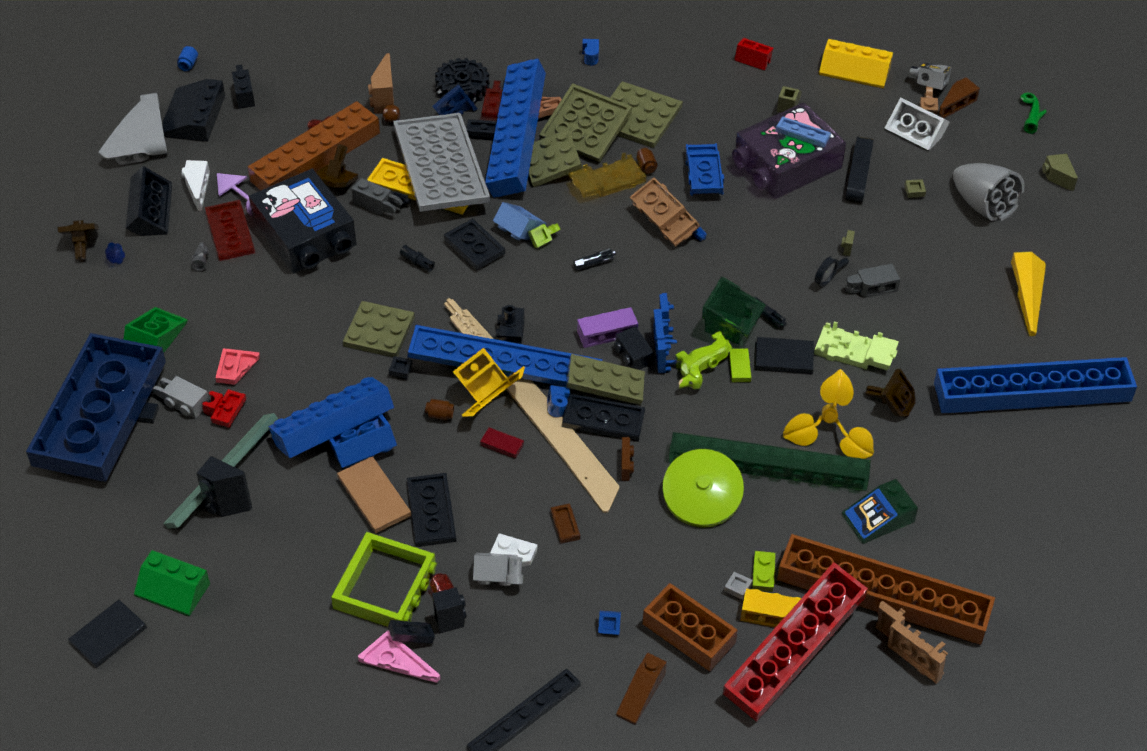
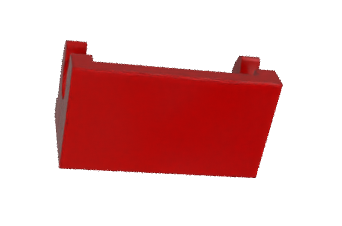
M743 38L737 44L735 61L765 70L767 63L770 64L774 48Z

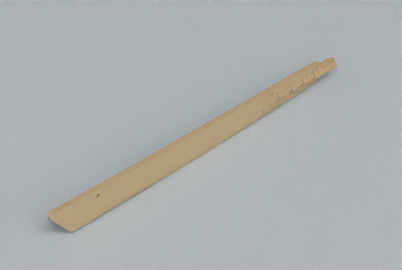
M447 299L444 306L452 314L450 321L460 333L493 339L467 309L462 310L453 299ZM517 380L506 389L507 392L562 458L603 513H608L619 491V485L575 431L562 427L563 417H553L548 413L547 397L531 380Z

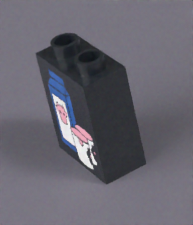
M313 169L249 195L253 222L293 274L303 269H312L321 261L336 254H345L357 245L353 218Z

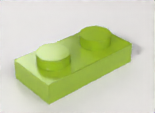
M755 551L752 589L773 592L776 553Z

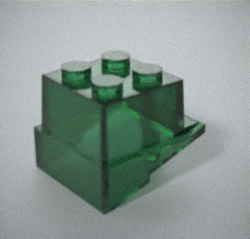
M721 276L703 305L702 319H705V332L713 335L721 331L725 339L740 344L743 337H748L766 304L741 290L740 286Z

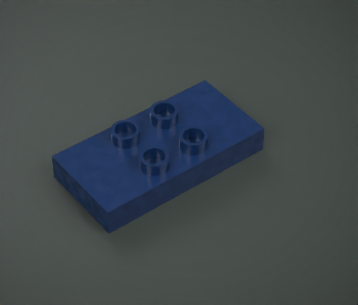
M90 333L26 451L31 466L106 482L166 363L163 348Z

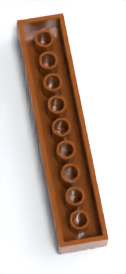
M791 534L779 566L777 580L809 590L834 562L868 588L865 599L859 604L860 607L878 612L879 603L884 601L897 612L901 608L906 611L902 616L905 617L907 622L973 643L982 644L995 597Z

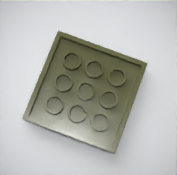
M623 81L610 97L632 106V112L617 136L655 148L683 106V101Z
M572 83L540 132V139L569 129L577 153L600 162L631 114L632 106Z

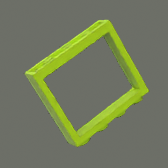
M366 532L331 597L333 609L387 627L390 620L411 622L412 612L414 608L419 606L421 594L427 590L431 574H435L437 566L435 554ZM374 549L422 564L398 613L349 597Z

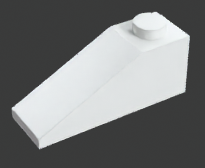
M186 160V165L182 168V178H185L186 186L197 210L202 211L210 176L208 161Z

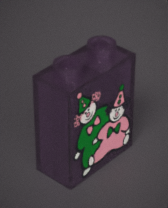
M803 102L737 132L736 146L732 151V158L739 169L745 168L752 175L755 185L760 190L765 189L774 199H777L841 169L846 142ZM783 116L831 133V137L826 146L822 148L775 132V129Z

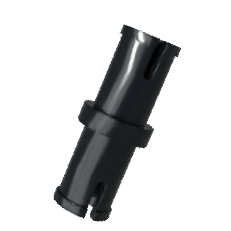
M408 245L402 247L405 251L400 250L401 256L406 257L412 261V264L419 265L428 272L433 270L430 266L435 267L434 261L423 256L422 252H417L408 247Z

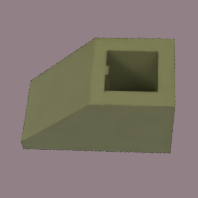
M783 86L778 98L777 112L786 114L791 110H795L802 91Z

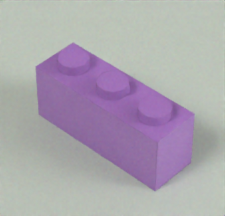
M631 307L577 319V332L584 348L616 341V334L633 327L638 329V322Z

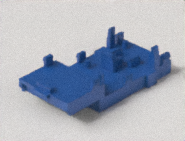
M717 143L686 144V165L689 167L688 183L691 190L690 195L703 193H719L723 195L724 174L721 171Z
M667 293L659 295V309H654V341L658 373L671 371V367L666 365L677 363L676 360H666L671 344H677V340H673V335H668L669 332L674 331L673 327H669V310H674V305H670V302H668Z

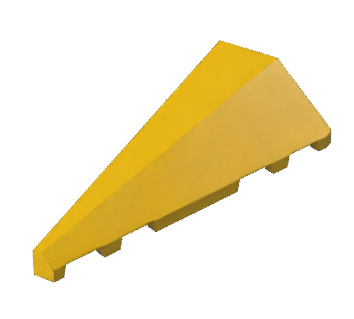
M1033 252L1013 253L1011 264L1019 289L1017 295L1029 336H1036L1046 263Z

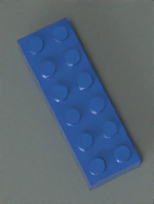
M367 377L356 385L345 387L343 391L337 394L328 395L325 400L310 404L304 410L293 412L291 416L285 419L276 420L274 424L268 427L276 447L286 456L292 458L395 407L388 387L373 377Z

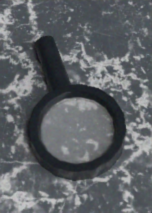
M832 256L826 258L815 274V283L822 287L826 286L833 279L837 270L849 263L848 258H843L839 261Z

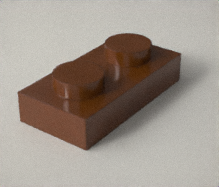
M622 437L621 481H629L630 473H634V461H630V457H634V445H630V437Z

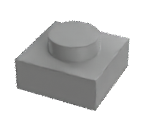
M733 572L724 587V592L743 600L745 591L750 589L753 580Z

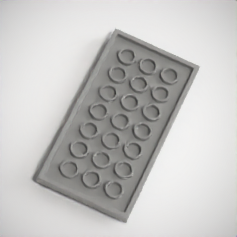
M461 113L393 121L394 130L420 212L490 202V195Z

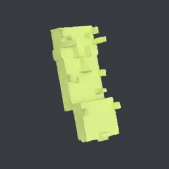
M835 321L833 328L830 327V323H826L823 327L814 355L867 369L868 365L885 370L890 369L893 358L895 359L897 354L896 349L899 341L882 337L883 333L878 332V335H874L873 339L860 336L858 331H854V334L845 332L844 329L837 328L838 322Z

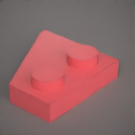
M223 348L215 377L216 383L235 385L260 359V353Z

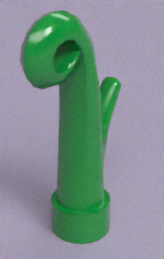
M1026 92L1020 96L1021 100L1026 104H1032L1028 119L1024 123V131L1033 134L1037 131L1038 122L1047 113V110L1040 112L1038 98L1034 94Z

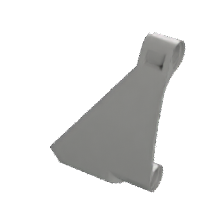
M157 93L140 95L141 101L126 115L98 152L106 160L115 159L116 163L124 165L145 161L149 158V155L154 156L167 153Z

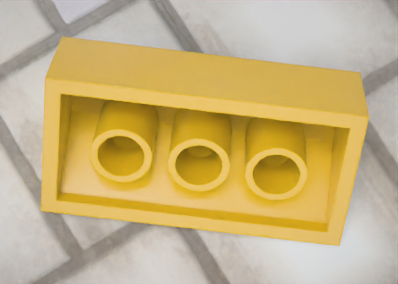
M828 39L819 75L884 89L891 68L893 52Z

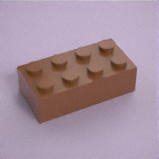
M671 583L643 610V625L708 671H711L736 643V628Z

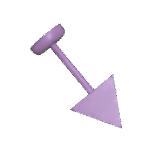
M217 173L219 196L232 188L248 200L246 211L252 216L249 196L236 187V185L247 179V176Z

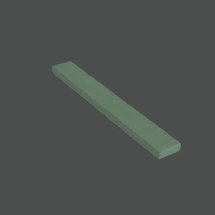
M274 413L263 415L222 461L235 467L269 430L268 426L278 420V417ZM199 485L163 523L168 529L178 528L201 504L203 497Z

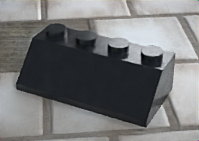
M142 166L131 176L125 228L139 236L166 235L169 229L172 182L145 166Z

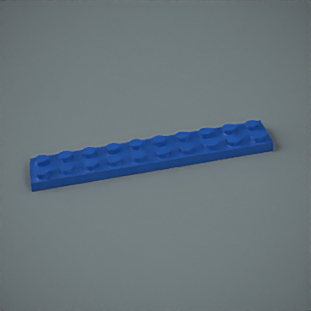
M420 325L415 326L408 350V358L459 367L484 348L506 376L512 375L524 366L525 369L521 379L567 386L571 353ZM583 356V357L592 358V359H596V360H600V361L603 360V359H598V358Z

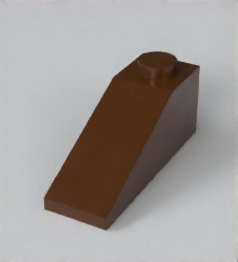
M967 77L956 81L941 104L938 116L946 118L976 102L980 88Z
M647 652L629 685L616 716L636 725L666 675L667 661Z

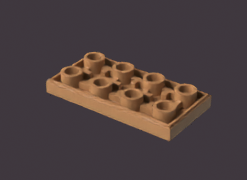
M373 456L337 473L339 480L375 533L411 516L410 509Z

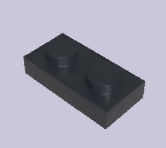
M468 119L466 126L468 136L494 138L497 121Z
M390 620L388 628L392 641L433 644L435 635L430 623Z

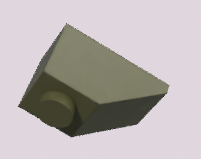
M1068 155L1046 156L1042 169L1048 180L1073 191L1078 177Z

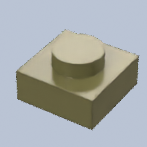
M923 179L905 180L904 186L908 198L925 197L926 189Z
M848 230L847 236L842 238L841 247L844 248L843 255L845 256L851 255L855 231Z

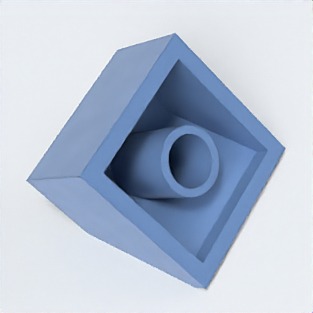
M502 202L493 219L498 224L499 229L511 232V236L517 240H529L528 231L542 224L546 225V222L521 206Z

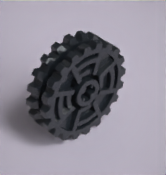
M457 58L455 61L451 59L449 63L444 62L442 67H438L435 73V88L439 97H444L454 87L459 85L471 101L476 104L477 100L482 101L483 96H487V91L490 89L487 68L483 67L481 62L476 63L474 59L471 61L468 58L464 60Z

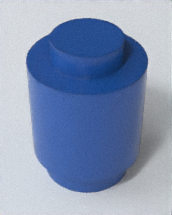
M186 46L182 49L177 59L179 69L189 71L193 68L198 57V52L195 48Z

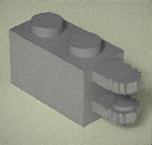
M178 376L172 381L162 378L160 384L165 388L163 389L156 385L152 390L155 395L164 399V403L168 407L175 408L181 411L182 414L195 419L203 411L202 403L210 402L206 390Z

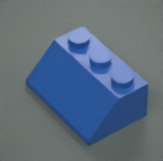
M382 414L328 440L342 468L351 467L360 460L374 457L375 454L380 452H388L397 446L391 426Z

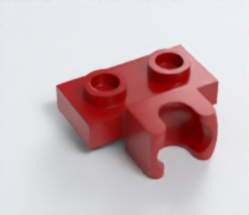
M228 389L223 396L221 393L210 391L211 402L202 403L203 412L211 416L212 423L230 428L246 401V394Z

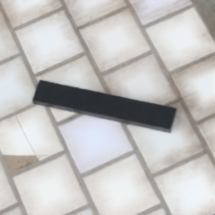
M566 668L469 742L467 749L469 751H498L581 686V682Z

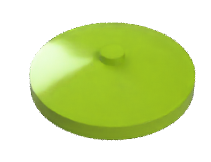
M696 449L686 452L677 457L665 473L663 480L665 503L676 518L688 525L695 527L719 525L730 519L742 502L744 484L740 470L730 458L720 452L709 449Z

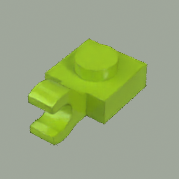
M558 223L548 227L542 224L528 231L534 247L538 248L551 241L550 235L559 231L560 227Z

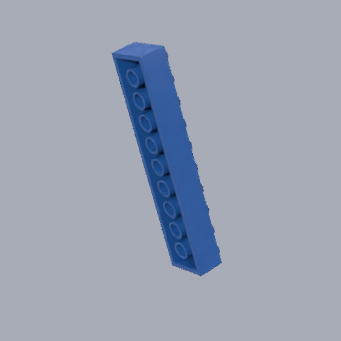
M539 59L527 60L507 66L485 181L493 198L526 191L546 72Z
M1127 357L937 369L934 380L941 413L1132 402L1137 389Z

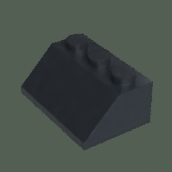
M210 456L196 473L205 509L210 514H217L221 517L251 511L253 507L245 472Z

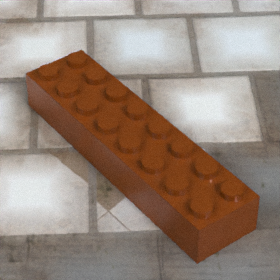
M356 101L247 166L250 182L259 190H263L307 170L313 169L317 172L327 164L329 165L330 159L334 160L339 144L348 147L347 153L380 134L379 118Z

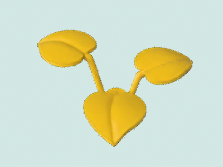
M841 369L828 377L821 385L820 395L826 403L833 404H827L822 408V415L819 416L817 422L814 423L813 417L810 414H799L787 423L783 431L785 439L800 446H807L817 439L818 430L816 426L822 420L826 423L835 422L845 436L840 441V448L846 456L854 459H865L874 454L873 438L867 429L855 427L848 434L839 422L837 404L841 406L848 405L853 399L854 394L849 377Z

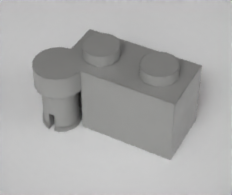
M476 552L474 555L473 580H478V584H490L491 581L499 582V585L503 586L522 584L524 577L522 574L523 558L512 554Z

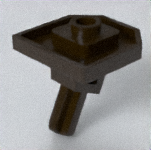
M339 144L334 160L330 159L329 165L327 164L316 172L325 185L334 188L347 187L358 179V174L347 171L346 164H344L348 147Z
M84 220L72 221L73 224L57 227L58 233L72 234L75 259L78 261L85 260L86 247L88 246L87 232L98 231L99 226L95 223L88 224L84 223Z
M901 368L894 371L885 388L867 386L865 394L881 398L882 403L888 405L895 417L909 416L916 404L915 389Z

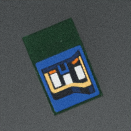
M894 479L876 487L842 511V515L862 544H865L914 523L918 507L899 481Z

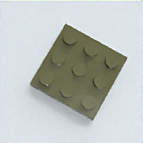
M569 129L534 142L529 175L534 187L583 169Z
M361 301L343 339V346L393 358L394 356L397 357L414 321L415 312Z

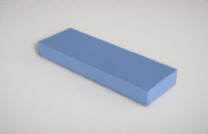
M783 116L775 129V132L822 148L826 146L831 137V133Z

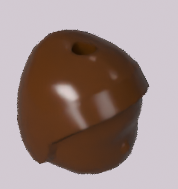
M386 105L383 109L384 121L393 123V121L399 120V108L396 105Z

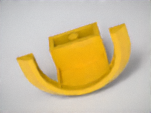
M484 348L478 351L453 371L477 401L462 416H474L492 399L517 380H520L523 377L525 367H521L507 378Z

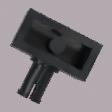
M513 305L502 307V313L498 315L497 326H500V329H496V340L517 344L523 343L525 308H515Z

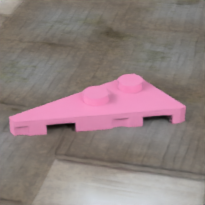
M388 630L358 655V661L364 664L435 683L440 680V674L405 644L399 641H392L390 631Z

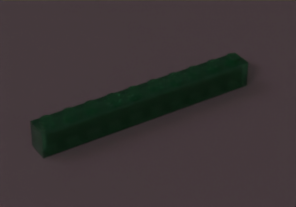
M673 432L669 463H672L677 457L686 452L696 449H709L720 452L730 458L736 464L740 473L867 491L871 460L677 432Z

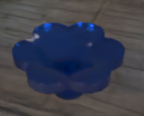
M110 242L108 248L105 249L106 257L111 263L121 264L123 262L125 252L119 243L114 244Z

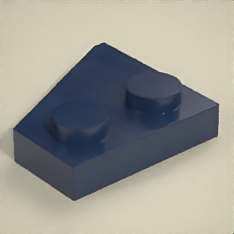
M459 85L432 106L439 115L461 113L462 115L464 111L471 109L475 111L478 109Z

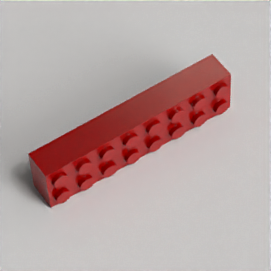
M833 562L727 681L723 688V695L757 722L865 599L868 588Z

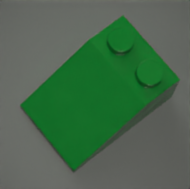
M154 307L125 325L123 339L159 346L165 352L187 324L188 319Z

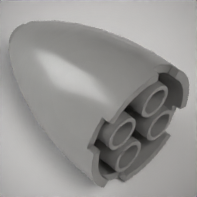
M987 163L962 165L953 172V180L960 195L975 211L991 221L999 220L1001 222L1011 216L1019 206L1016 203L1020 194L1024 192V180L1019 173L1005 167Z

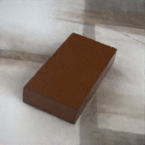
M570 503L550 507L560 543L580 540L581 535Z

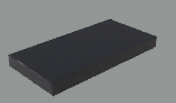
M569 394L562 427L619 438L630 437V440L639 441L646 408Z
M447 473L407 478L416 547L457 542Z

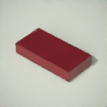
M489 427L480 441V446L516 459L524 446V440Z

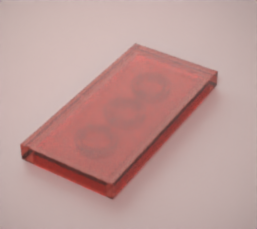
M240 200L205 207L220 261L255 253Z

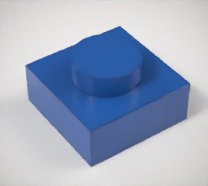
M600 610L598 633L619 635L621 612Z

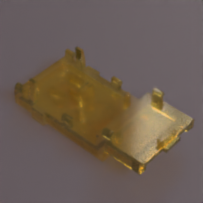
M626 153L622 154L621 160L615 161L613 164L607 165L606 162L602 164L603 167L595 170L591 166L588 167V164H585L583 169L569 173V177L573 180L572 183L576 188L578 187L584 198L597 193L600 197L627 188H634L636 185L646 182L645 173L642 172L631 154L627 155L626 159Z

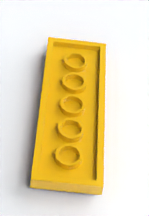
M382 158L367 180L389 190L408 195V198L416 200L406 165ZM469 205L446 208V210L463 215Z

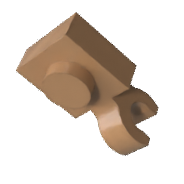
M926 87L924 97L920 98V107L937 115L938 98H933L932 87Z

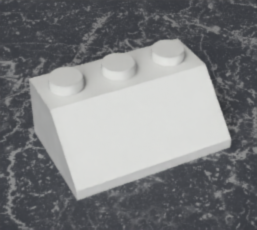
M900 97L885 129L930 150L942 138L950 122Z

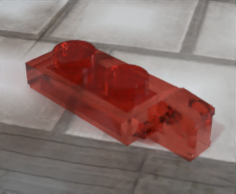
M494 80L492 89H487L482 108V117L498 118L503 92L500 87L501 81Z

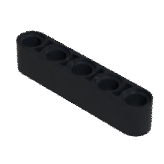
M859 136L856 138L845 200L863 202L874 142L872 138Z

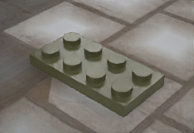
M571 354L566 388L641 405L643 401L645 371Z

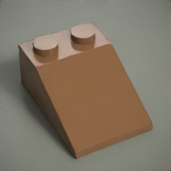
M386 53L371 76V84H368L369 95L373 96L370 97V107H374V114L383 113L386 105H394L390 53Z

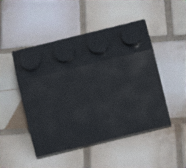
M204 79L176 88L162 122L164 137L208 142L225 98L223 80Z

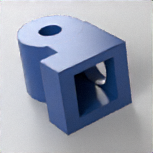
M583 39L582 54H584V62L587 65H596L599 61V39Z
M550 386L547 394V410L551 416L562 417L564 415L570 394L569 388Z

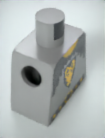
M924 63L920 67L912 66L910 76L918 77V84L942 90L949 83L952 67Z

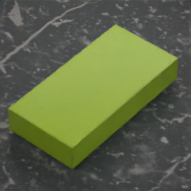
M748 348L731 349L729 360L732 382H751Z

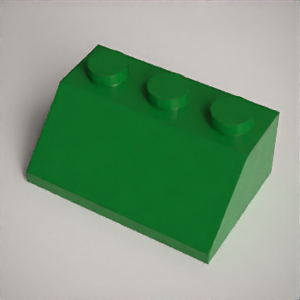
M151 550L141 565L134 596L190 617L210 585L208 573L205 569Z

